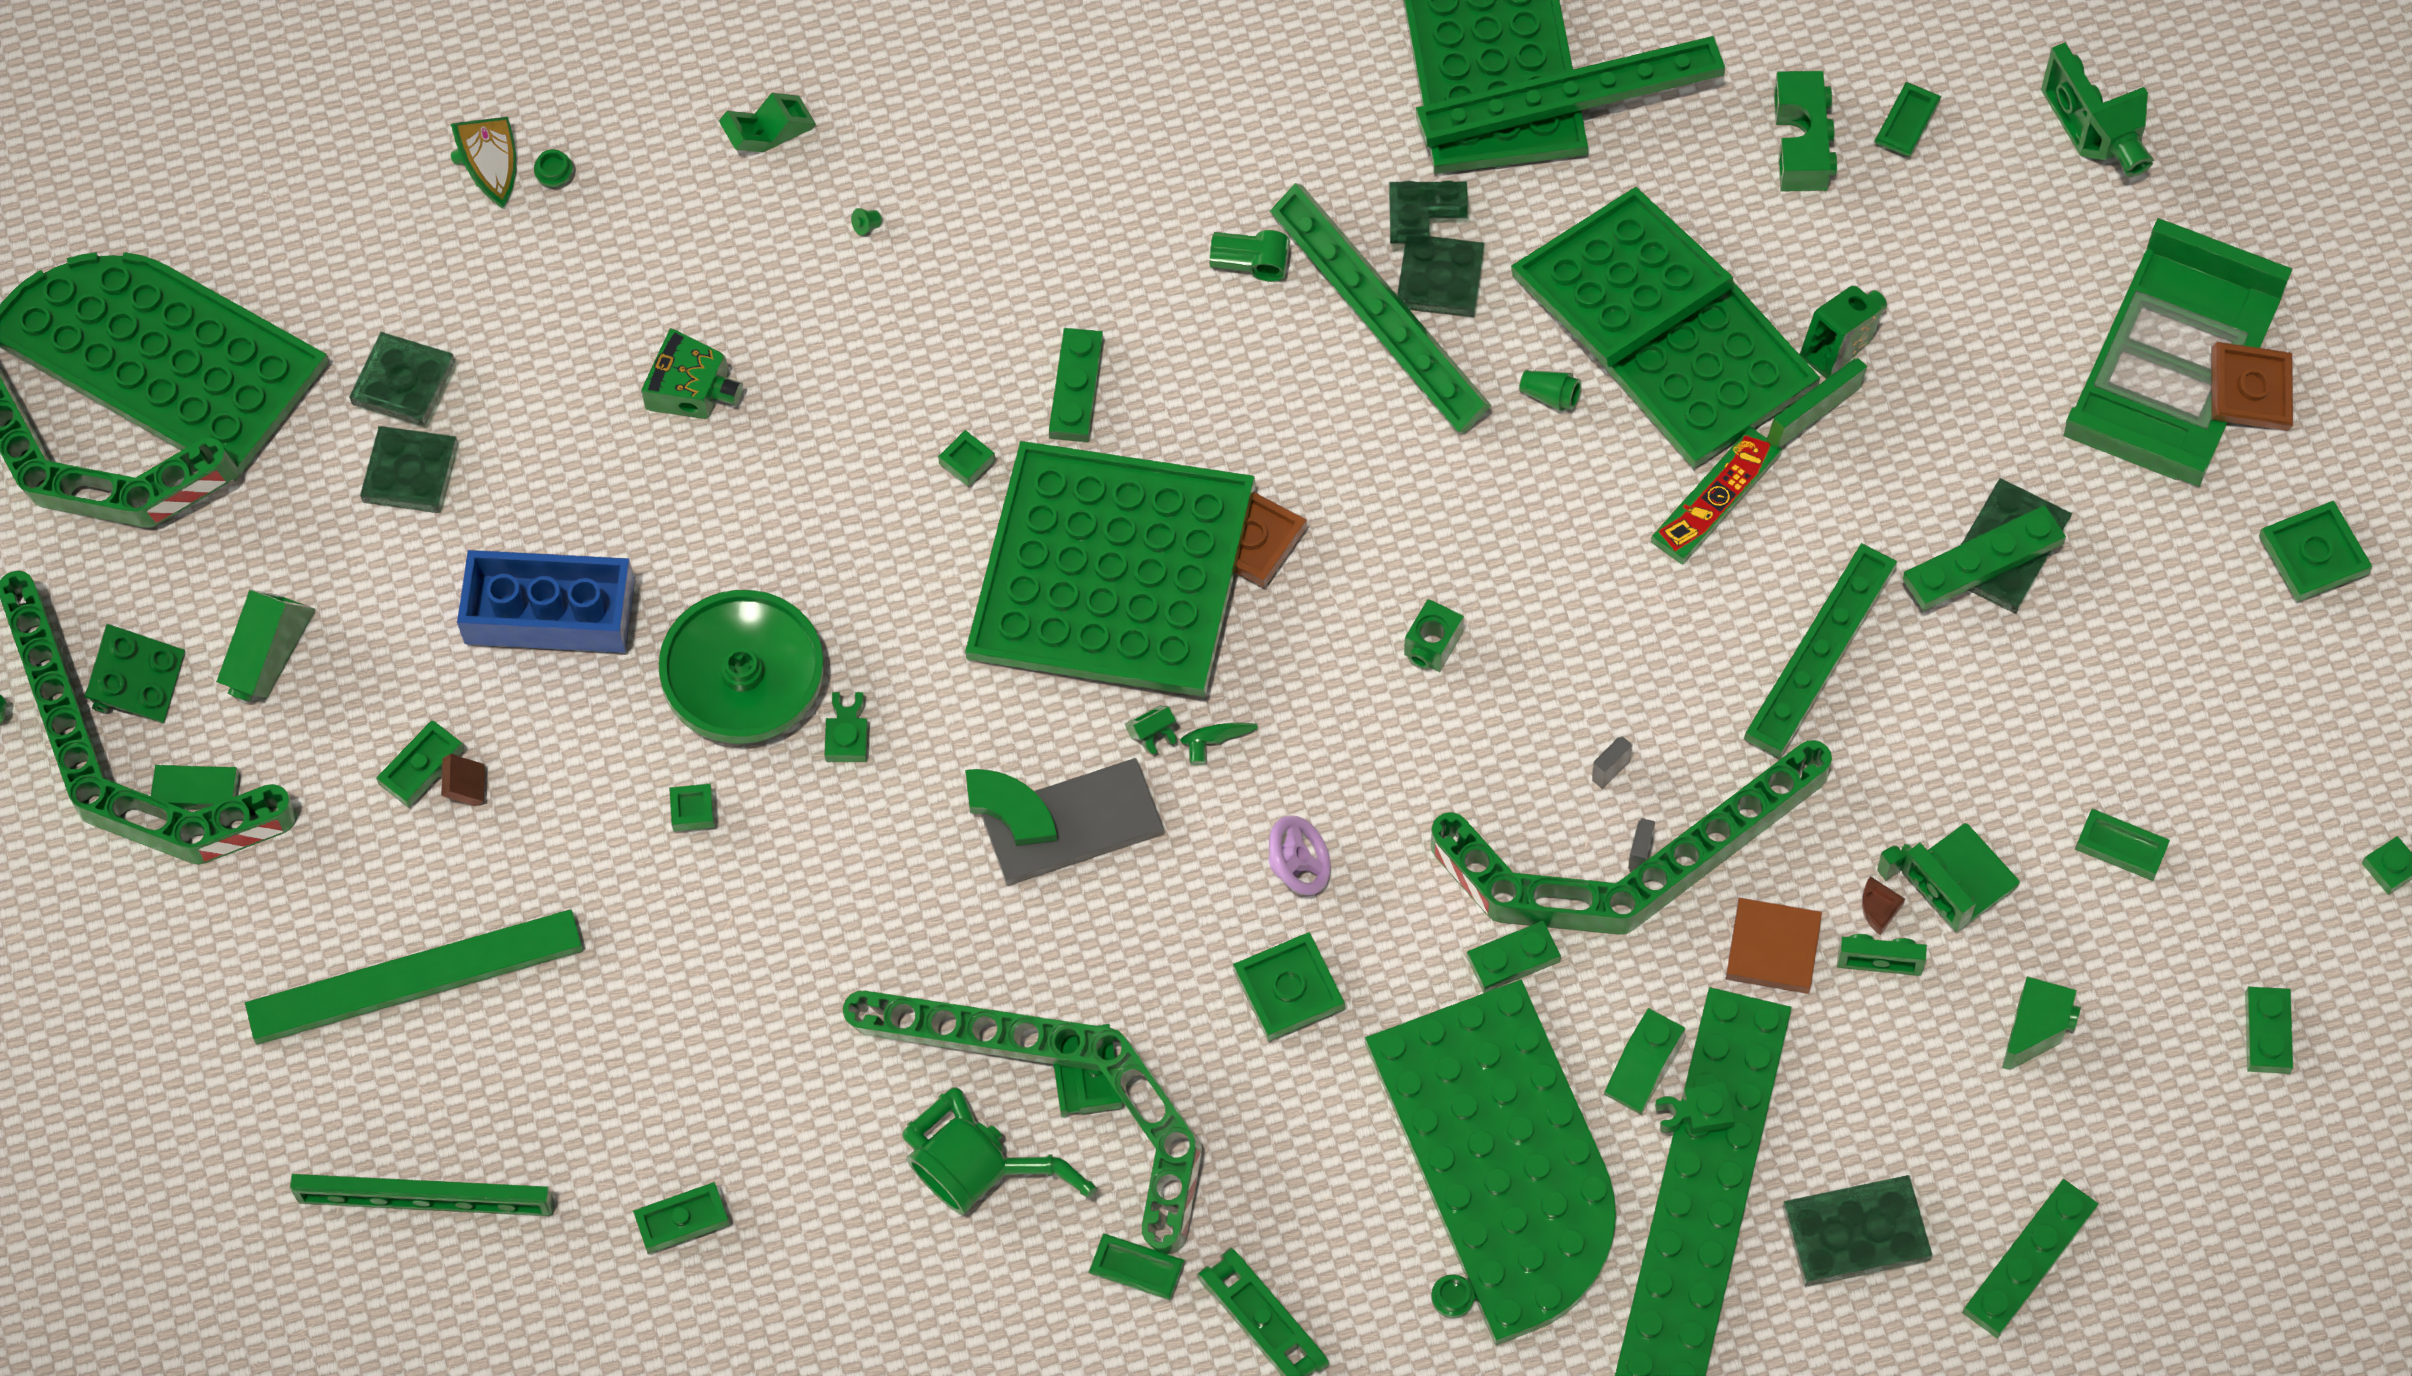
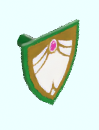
M508 116L452 123L451 127L458 148L451 152L452 162L455 165L464 164L476 187H479L487 197L503 208L512 192L516 175V150Z

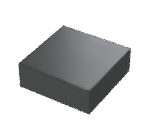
M1623 736L1618 737L1593 763L1592 781L1602 789L1630 763L1633 745Z
M1644 818L1638 820L1629 857V872H1632L1648 859L1655 827V821Z

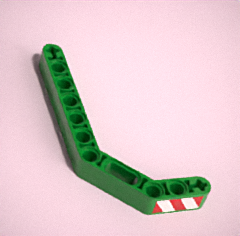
M0 367V453L17 485L39 507L134 526L154 527L225 486L233 480L237 473L235 459L219 440L212 437L198 440L136 478L52 462ZM11 420L8 425L4 426L7 421ZM28 449L27 453L20 457L21 453ZM184 478L178 486L173 487L178 480ZM45 479V481L43 482V484H41L40 486L36 487L37 484H38L40 481H42V480ZM80 486L112 491L111 495L102 501L71 496L73 491ZM149 499L144 506L139 507L141 502Z
M12 571L1 578L0 600L68 796L84 822L197 865L208 863L291 830L297 819L296 810L286 790L279 785H264L201 810L191 812L107 780L39 590L31 576L24 571ZM23 595L27 604L20 606L18 597ZM32 626H39L35 631L25 633ZM51 659L48 664L37 667L41 661ZM63 693L58 699L49 701L50 697L54 694ZM75 727L72 732L60 735L64 729ZM87 761L83 767L72 769L76 763ZM99 795L98 799L93 803L84 804L87 798ZM275 807L278 808V810L274 812L271 811V809ZM136 809L167 822L160 829L152 830L120 817L125 811ZM256 814L258 819L254 820L252 815ZM243 820L237 828H227L231 822ZM204 835L199 842L188 844V841L193 836Z
M1809 740L1801 743L1617 883L1513 873L1469 822L1460 814L1454 812L1443 813L1433 821L1431 828V851L1435 858L1493 921L1527 926L1544 921L1547 928L1617 935L1628 934L1822 788L1827 781L1832 755L1829 748L1820 741ZM1782 785L1789 792L1784 794L1776 793L1771 787ZM1742 809H1752L1758 816L1745 817L1739 811ZM1721 833L1726 837V840L1717 842L1710 839L1708 834ZM1682 856L1690 857L1694 860L1695 864L1689 866L1681 865L1677 862L1676 858ZM1471 863H1480L1486 869L1481 872H1473L1467 866ZM1655 880L1660 882L1663 888L1652 890L1646 887L1644 883ZM1498 893H1507L1513 899L1509 902H1500L1493 896ZM1540 897L1585 901L1590 907L1585 910L1544 907L1536 903L1535 900ZM1619 904L1626 905L1631 909V912L1619 914L1612 907Z
M865 990L856 991L846 998L843 1004L845 1020L859 1033L866 1036L1102 1072L1156 1148L1142 1221L1143 1238L1154 1250L1165 1254L1176 1253L1184 1246L1187 1239L1202 1156V1146L1135 1048L1120 1031L1102 1026ZM869 1006L876 1013L884 1015V1021L879 1016L869 1014L865 1015L862 1020L858 1015L860 1011H867ZM908 1010H913L915 1012L914 1022L909 1027L900 1029L898 1027L900 1015ZM955 1017L956 1026L954 1030L949 1034L940 1035V1022L944 1018ZM988 1023H996V1035L988 1041H981L979 1039L981 1028ZM1029 1029L1038 1030L1037 1042L1030 1047H1021L1020 1039L1022 1034ZM1071 1035L1079 1036L1080 1044L1078 1048L1070 1054L1062 1053L1061 1045L1066 1037ZM1110 1042H1120V1054L1112 1060L1103 1059L1102 1052L1104 1047ZM1141 1075L1146 1077L1164 1103L1165 1114L1160 1121L1156 1123L1147 1122L1128 1096L1126 1085L1134 1076ZM1187 1138L1189 1140L1187 1153L1181 1157H1172L1170 1155L1171 1144L1176 1139ZM1171 1180L1181 1181L1182 1190L1180 1194L1172 1200L1163 1199L1162 1190L1164 1185ZM1160 1207L1168 1211L1167 1216L1159 1210ZM1167 1222L1173 1233L1172 1235H1165L1162 1242L1155 1233L1156 1230H1163Z

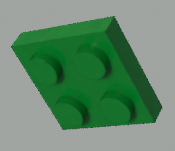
M2334 500L2261 529L2259 534L2261 541L2297 602L2370 574L2373 567Z
M1310 932L1233 964V971L1268 1042L1345 1009V1002Z

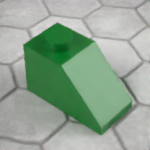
M2026 977L2002 1068L2011 1070L2060 1045L2066 1030L2075 1031L2081 1007L2073 1005L2077 990Z
M1648 1008L1628 1040L1604 1091V1095L1642 1115L1682 1048L1686 1028Z

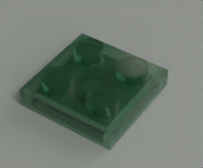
M1407 233L1397 296L1412 311L1474 318L1485 243Z
M380 332L349 396L351 404L425 427L456 362L454 354Z
M378 426L360 493L362 502L441 514L459 445L457 437Z

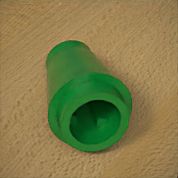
M1526 369L1520 380L1519 391L1559 411H1564L1565 408L1573 410L1578 403L1582 383L1580 379L1574 378L1573 373L1531 371Z

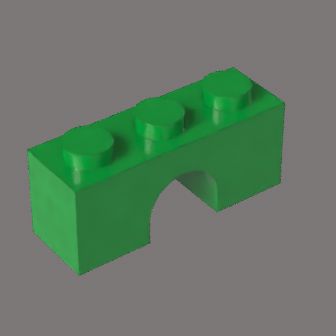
M1777 71L1773 92L1776 125H1792L1800 128L1805 133L1799 137L1781 138L1778 156L1780 192L1827 191L1830 176H1836L1837 173L1836 152H1830L1829 142H1834V119H1827L1826 109H1831L1832 106L1831 86H1825L1824 71Z

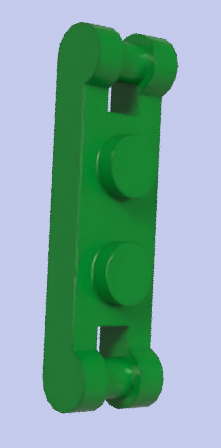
M1230 1247L1221 1254V1261L1212 1268L1206 1266L1196 1274L1203 1287L1217 1299L1281 1376H1308L1314 1371L1321 1372L1329 1365V1361L1324 1353L1233 1248ZM1233 1274L1239 1280L1228 1288L1223 1283V1280ZM1298 1348L1304 1357L1293 1365L1287 1358V1355Z

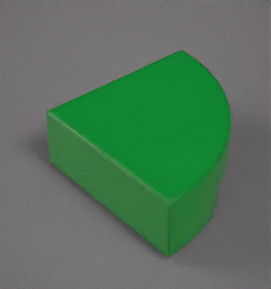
M1904 844L1901 850L1898 846L1894 845L1881 852L1877 871L1885 881L1902 871L1907 851L1912 848L1910 844Z

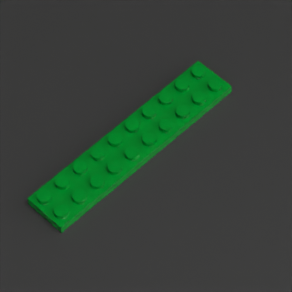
M1712 987L1708 988L1684 1088L1726 1081L1735 1124L1732 1128L1691 1134L1689 1123H1683L1673 1133L1615 1376L1706 1375L1791 1013V1006Z

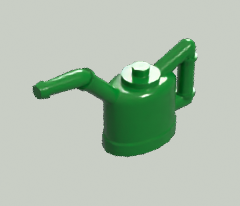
M957 1087L950 1088L944 1094L941 1093L938 1096L939 1099L913 1122L907 1123V1127L902 1133L904 1141L914 1149L906 1159L912 1170L943 1203L960 1215L966 1214L973 1207L974 1203L1005 1175L1048 1174V1176H1053L1055 1174L1079 1190L1083 1196L1090 1198L1097 1191L1092 1181L1086 1180L1068 1162L1060 1157H1053V1154H1048L1046 1157L1005 1158L1001 1153L1003 1148L999 1142L1002 1138L1000 1132L993 1125L987 1128L981 1123H976L963 1091ZM953 1112L955 1118L950 1120L929 1140L924 1136L946 1114Z

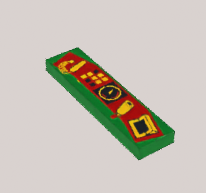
M1752 427L1749 428L1651 537V543L1683 565L1781 456L1782 448L1775 450L1767 442L1768 438Z

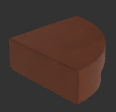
M1870 876L1865 884L1862 895V910L1868 924L1881 936L1904 905L1905 898Z

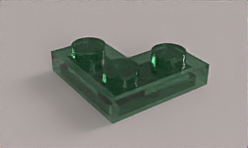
M1408 180L1389 182L1390 244L1429 243V218H1468L1467 181L1415 182Z

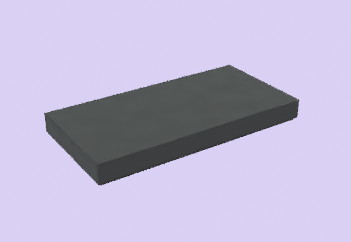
M1137 758L1034 791L1045 803L1052 816L1057 841L1016 846L1011 831L1001 820L987 814H980L1006 886L1164 834L1162 823Z

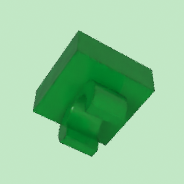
M1159 705L1124 723L1132 739H1142L1143 748L1149 754L1157 753L1156 747L1153 744V738L1158 733L1164 735L1168 744L1176 743L1174 732L1169 727H1166L1176 722L1169 706Z

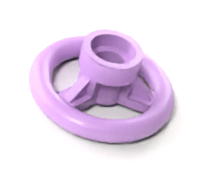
M1289 815L1280 818L1272 827L1269 836V864L1273 873L1290 889L1299 894L1314 895L1319 893L1326 886L1331 870L1329 852L1322 836L1310 822L1301 817ZM1287 829L1288 833L1285 843L1281 845L1283 833ZM1301 832L1313 845L1317 859L1310 854L1308 848L1304 845ZM1305 870L1311 871L1317 877L1313 882L1306 883L1299 880L1295 875Z

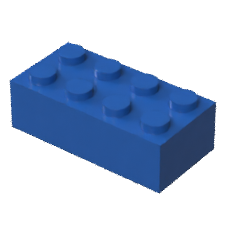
M468 550L457 625L464 644L626 653L635 587V577L630 559Z

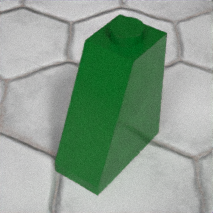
M249 589L216 682L228 686L227 694L241 700L251 702L253 696L268 698L310 622L315 608L281 595Z

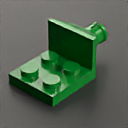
M2066 42L2052 47L2041 91L2079 155L2101 160L2115 156L2122 165L2127 177H2135L2147 171L2153 165L2152 161L2154 159L2142 143V136L2146 126L2148 92L2145 87L2103 102L2098 87L2094 84L2091 85L2086 77L2080 57L2072 54Z

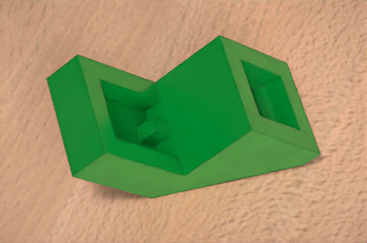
M771 93L755 113L726 111L719 119V123L734 149L752 152L770 150L812 130L816 125L799 95Z

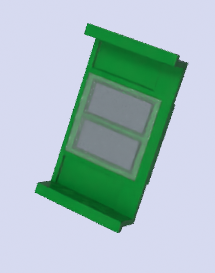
M2157 218L2147 249L2075 407L2072 406L2066 419L2063 436L2174 480L2180 479L2200 487L2228 422L2212 420L2211 347L2216 342L2261 348L2293 268Z

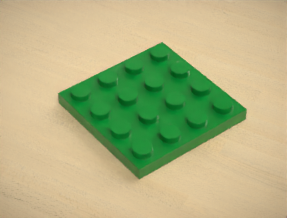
M1636 186L1511 265L1512 276L1607 368L1734 287L1733 276Z
M1735 282L1733 288L1611 367L1607 368L1602 364L1693 469L1740 439L1749 428H1756L1818 386L1820 382V377Z

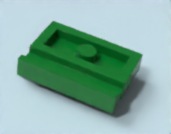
M1110 1024L1097 1025L1110 1028ZM1071 1035L1066 1037L1061 1045L1062 1053L1070 1054L1074 1052L1080 1044L1079 1036ZM1113 1042L1108 1043L1104 1047L1102 1052L1103 1059H1115ZM1053 1064L1061 1117H1067V1114L1078 1112L1080 1114L1122 1108L1121 1098L1102 1072Z

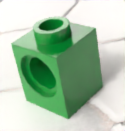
M1427 599L1405 636L1404 655L1420 668H1432L1441 672L1463 634L1464 616ZM1428 635H1435L1441 640L1431 643L1423 638Z

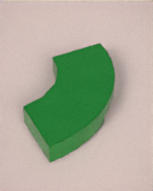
M984 769L965 770L970 813L987 814L1001 820L1011 831L1016 846L1057 841L1052 816L1042 799L1030 787L1014 777L997 771Z

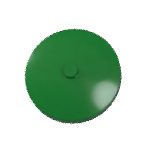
M757 590L725 591L706 597L693 604L672 624L664 638L659 655L661 687L673 713L694 732L706 738L725 743L744 744L759 742L775 737L790 729L806 715L814 704L820 692L824 674L821 643L809 619L797 607L785 599Z

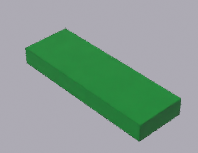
M1854 358L1774 417L1767 442L1775 450H1778L1858 391L1868 366L1859 358Z

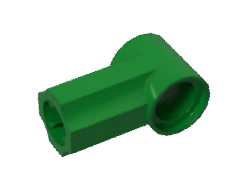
M1263 230L1257 233L1256 236L1214 232L1210 246L1209 264L1213 268L1249 271L1255 278L1262 281H1280L1285 276L1290 239L1286 234L1275 230Z

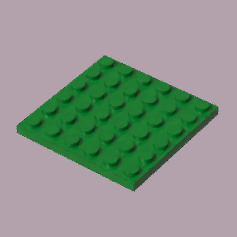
M1020 441L965 649L967 660L1205 697L1256 485L1255 476Z

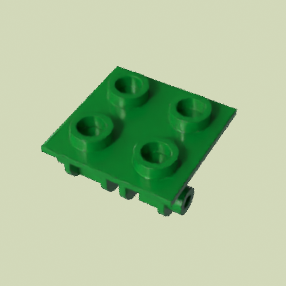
M106 624L84 698L90 699L93 702L92 708L101 713H107L109 707H115L164 723L185 650Z

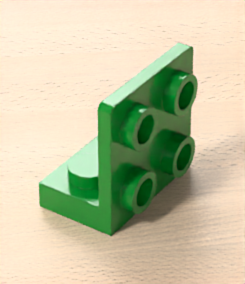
M1967 823L1959 826L1928 850L1921 842L1907 851L1902 873L1956 933L2018 888L2020 883L2019 879Z

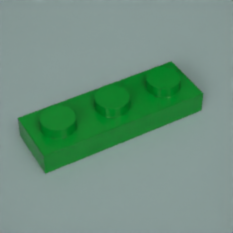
M1074 328L1063 329L1049 424V439L1089 443L1103 346V331Z

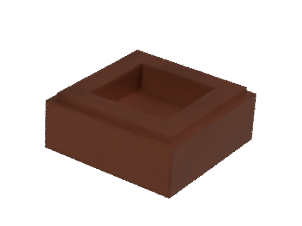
M449 754L442 758L441 796L473 806L484 802L485 764L454 754Z

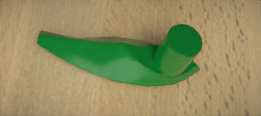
M1244 722L1216 724L1193 730L1185 734L1180 741L1184 745H1189L1190 765L1206 764L1205 745L1220 744L1229 738L1247 734L1258 729V725L1256 723Z

